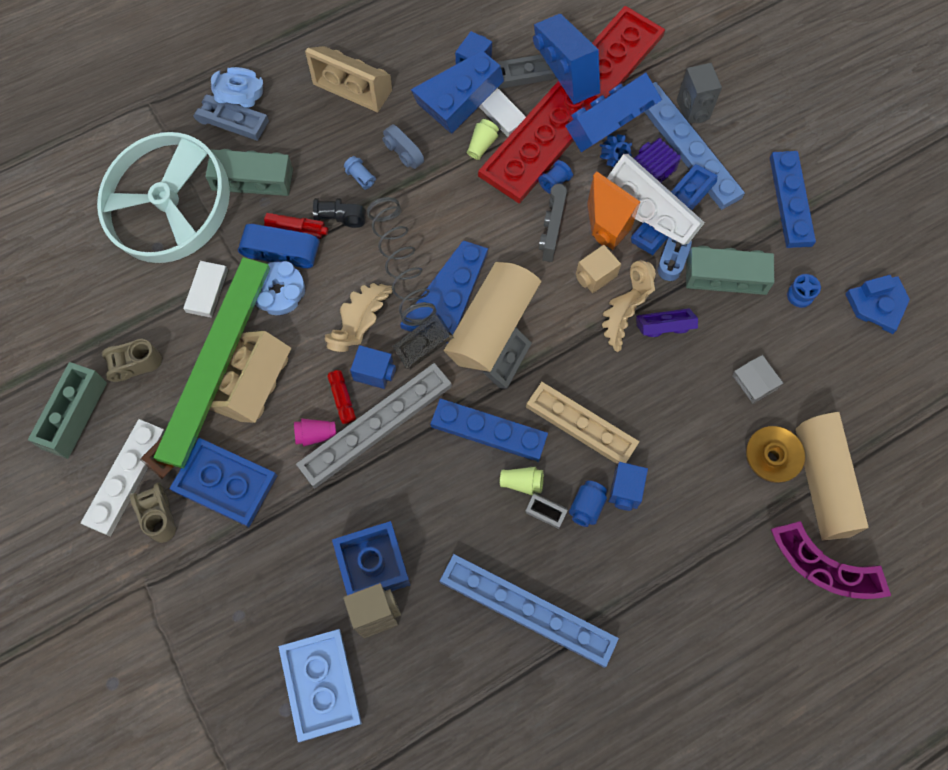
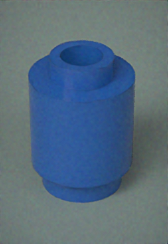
M586 481L584 485L580 486L569 510L570 515L573 516L572 520L584 527H588L589 524L595 525L607 500V489L594 481Z

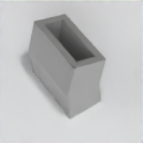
M763 355L748 362L733 373V378L752 404L773 393L783 384Z
M534 493L526 509V514L559 529L568 509ZM535 502L561 514L559 521L533 509Z

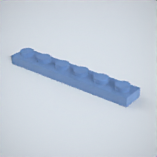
M654 82L653 85L662 100L644 111L674 151L680 155L689 170L697 164L717 175V182L709 190L708 194L721 210L742 199L745 192L660 86Z
M453 554L440 579L441 584L604 668L607 666L619 639Z

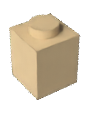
M602 245L579 261L576 271L577 280L584 288L587 287L594 293L618 276L621 263L605 245Z

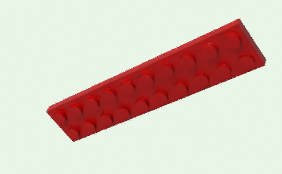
M624 6L592 42L599 49L600 94L573 104L558 81L479 169L478 177L520 204L539 182V177L547 173L574 141L565 127L573 120L571 115L585 107L586 111L592 108L590 103L602 95L605 99L609 97V91L619 84H623L662 39L665 29L629 7Z

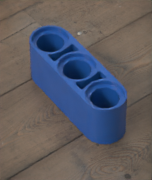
M247 224L239 243L238 252L251 259L267 262L287 261L295 267L312 268L320 241L315 236L307 233Z

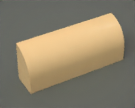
M495 262L445 347L444 352L460 367L490 372L540 285L541 280L535 274L519 265Z
M828 413L804 421L796 428V434L805 451L804 467L821 539L823 541L850 538L869 527L840 413Z

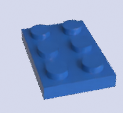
M198 438L184 469H180L169 489L246 527H250L277 478V474Z

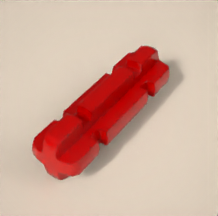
M335 370L329 372L327 377L341 423L348 424L354 422L356 416L342 371Z

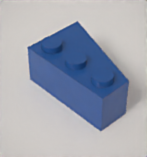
M561 13L534 24V45L542 54L573 104L600 94L599 49Z
M480 51L414 87L411 91L417 104L452 134L504 82L501 66L484 51Z
M644 73L624 87L622 83L609 91L610 96L606 99L603 95L590 103L592 108L586 111L585 107L571 115L573 120L565 127L581 152L662 100L647 73Z

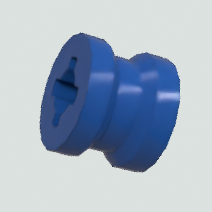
M802 274L798 276L787 291L788 300L796 307L803 308L809 306L820 293V282L813 275Z

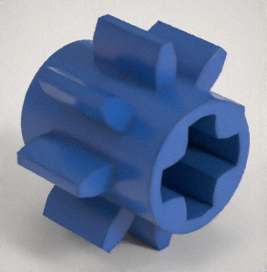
M618 134L616 137L608 135L607 141L604 144H600L602 152L600 158L608 159L607 166L615 167L623 154H629L632 157L630 148L632 143L624 142L625 135Z

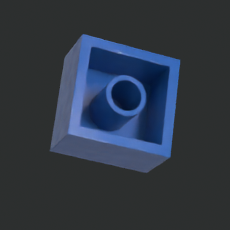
M391 521L332 539L347 595L379 583L382 584L385 591L389 589L394 591L410 586Z

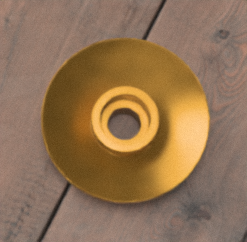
M778 426L761 428L751 436L747 443L746 457L748 464L754 473L766 481L774 483L790 481L801 472L804 466L805 451L803 445L796 435L785 428ZM768 453H773L777 460H770Z

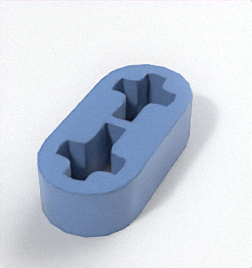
M670 237L668 238L657 269L662 279L673 281L679 278L688 257L692 241L689 244H681L678 253L674 251L677 241ZM670 260L675 261L672 271L667 270Z

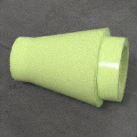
M482 119L480 123H477L467 154L476 160H480L485 151L498 138L499 128L493 122Z
M536 467L512 470L502 469L500 487H507L532 496L534 493L541 494L544 472L543 470H537Z

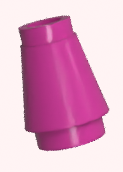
M301 418V421L294 422L295 444H303V447L331 439L336 435L335 421L329 422Z

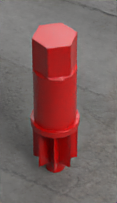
M266 213L264 218V226L307 233L320 239L323 234L327 235L329 230L328 227H324L325 224L322 221L304 217L296 218Z

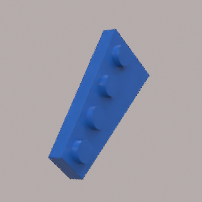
M462 241L427 289L430 290V293L416 302V304L423 302L433 304L437 311L435 316L427 323L418 326H409L401 322V329L448 344L464 316L488 255V248ZM421 307L409 312L406 317L410 319H424L433 312V309Z

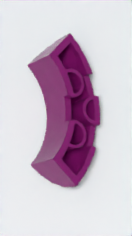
M801 521L770 529L779 550L798 573L816 586L851 598L875 599L891 596L881 565L855 567L830 559L811 541Z

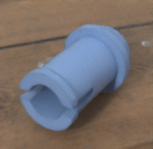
M352 156L344 163L345 173L352 175L361 187L366 190L374 184L373 181H376V178L364 167L363 161L360 158Z

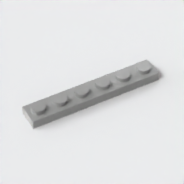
M433 363L296 463L297 467L314 489L449 390L452 387V383L437 365Z

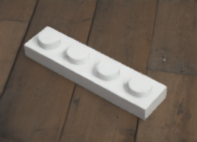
M138 419L82 519L81 524L111 537L130 502V494L136 491L148 469L140 459L163 437L164 429Z

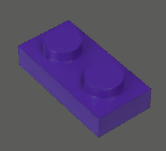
M690 308L636 315V326L643 336L646 335L648 337H658L662 333L667 332L686 333L690 329L698 328V317Z

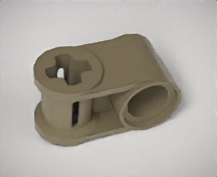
M137 339L119 346H111L102 351V357L106 360L108 367L106 378L112 382L125 381L131 377L152 372L162 362L160 352L145 339ZM149 352L145 358L141 359L143 354Z
M158 482L154 484L153 488L139 494L131 493L130 501L143 533L158 543L171 540L176 532V524L163 486ZM163 521L162 528L154 532L153 529L156 523Z

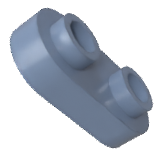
M392 124L383 131L384 137L382 139L389 150H394L399 155L400 160L406 167L416 169L424 163V157L419 148L396 125Z

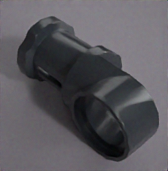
M314 198L313 200L314 220L336 219L337 222H342L350 228H359L365 225L366 209L361 205L342 204L341 198H337L336 201H320L319 198Z

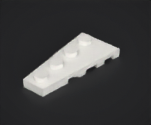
M623 154L607 177V179L640 201L636 220L653 226L655 230L683 245L689 244L705 223L629 154Z

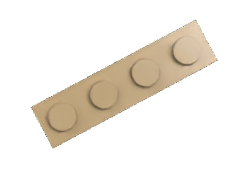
M543 382L540 383L526 404V408L616 464L619 462L627 463L640 442Z

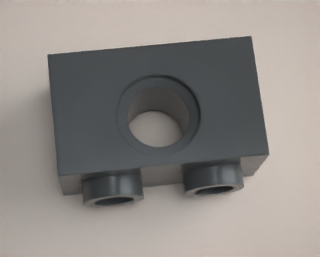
M712 63L686 69L677 97V103L682 115L689 124L703 123L709 120L721 92L722 86Z

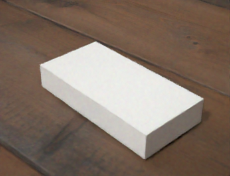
M498 88L479 106L507 137L526 118Z
M200 261L183 308L186 313L212 318L228 272L226 266Z

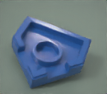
M891 275L865 281L862 286L846 292V297L857 318L865 322L875 323L883 327L882 330L891 334L897 331L910 300L899 277L892 278Z

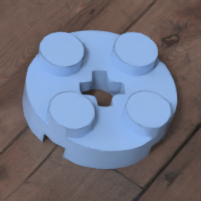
M231 67L227 68V73L220 75L219 70L212 75L211 90L214 94V100L218 103L240 104L243 107H252L255 105V100L259 99L263 94V80L261 77L260 79L256 78V73L252 70Z
M272 262L268 264L270 271L255 305L260 310L267 311L268 314L283 315L293 311L298 306V302L305 294V284L300 272L290 262ZM280 284L284 285V287L280 288V293H275L274 290H271L273 285Z

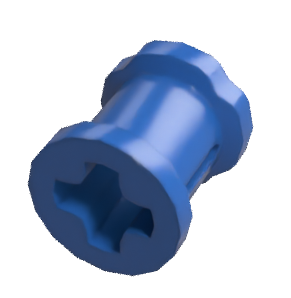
M557 160L547 174H542L539 177V183L550 194L552 186L571 180L573 173L565 162Z

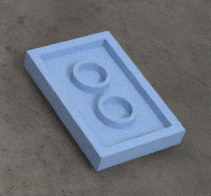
M340 629L278 646L298 742L362 724Z

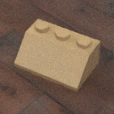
M325 46L310 47L305 51L313 85L377 113L392 92L391 76L382 69H376L359 59L355 60L338 50H332Z
M266 331L242 333L209 410L240 422L255 423L263 414L266 399L275 389L276 379L288 362L287 356L291 347Z

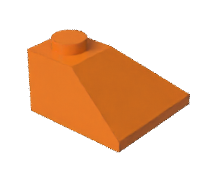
M597 171L593 175L587 202L592 236L595 237L596 241L614 250L631 231L640 205L639 200Z

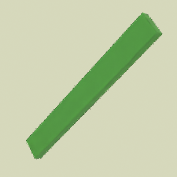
M242 258L154 455V459L184 469L270 271L268 264Z

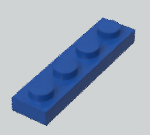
M798 151L772 152L770 163L786 248L813 247L816 239Z
M695 164L671 193L692 211L716 184L717 175ZM644 222L631 236V243L654 255L668 239V236Z
M441 398L431 421L432 428L537 462L540 460L548 435L547 432Z

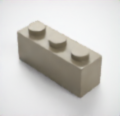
M381 583L343 597L353 629L363 638L398 626L396 617L401 616L398 604L391 590L385 591Z

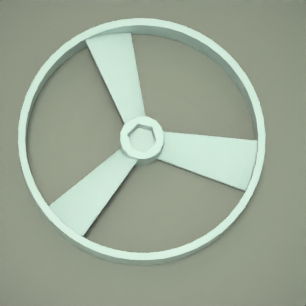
M175 132L153 134L131 144L109 166L98 193L97 208L99 220L108 238L129 255L152 263L179 260L204 246L220 227L229 204V180L220 160L198 139ZM168 145H178L162 181L152 185L148 194L114 193L125 171L137 159L154 149ZM208 154L217 172L218 190L215 204L209 217L202 227L195 232L176 207L179 202L177 193ZM151 202L158 209L166 212L178 246L158 252H140L124 246L114 230L111 211Z

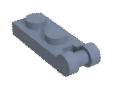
M205 95L202 100L203 105L201 109L198 108L193 115L195 120L201 124L208 123L256 141L259 140L269 122L266 114L237 104L218 103L214 100V96Z

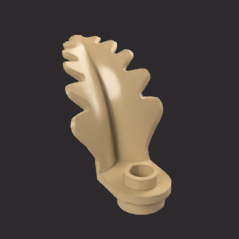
M639 260L632 264L630 277L633 289L624 295L612 299L609 304L613 307L603 313V316L610 318L602 323L603 328H608L604 332V336L610 338L608 344L612 345L616 352L621 351L622 338L625 337L624 329L628 327V318L632 317L635 313V308L644 303L646 298L655 291L654 279L656 273L650 262Z
M372 283L370 288L365 285L361 286L362 294L353 291L350 294L352 303H343L340 308L342 330H332L331 333L325 335L327 348L333 351L346 352L349 350V346L361 344L364 333L376 321L374 312L383 306L381 301L388 298L389 294H392V286L379 284L378 286Z

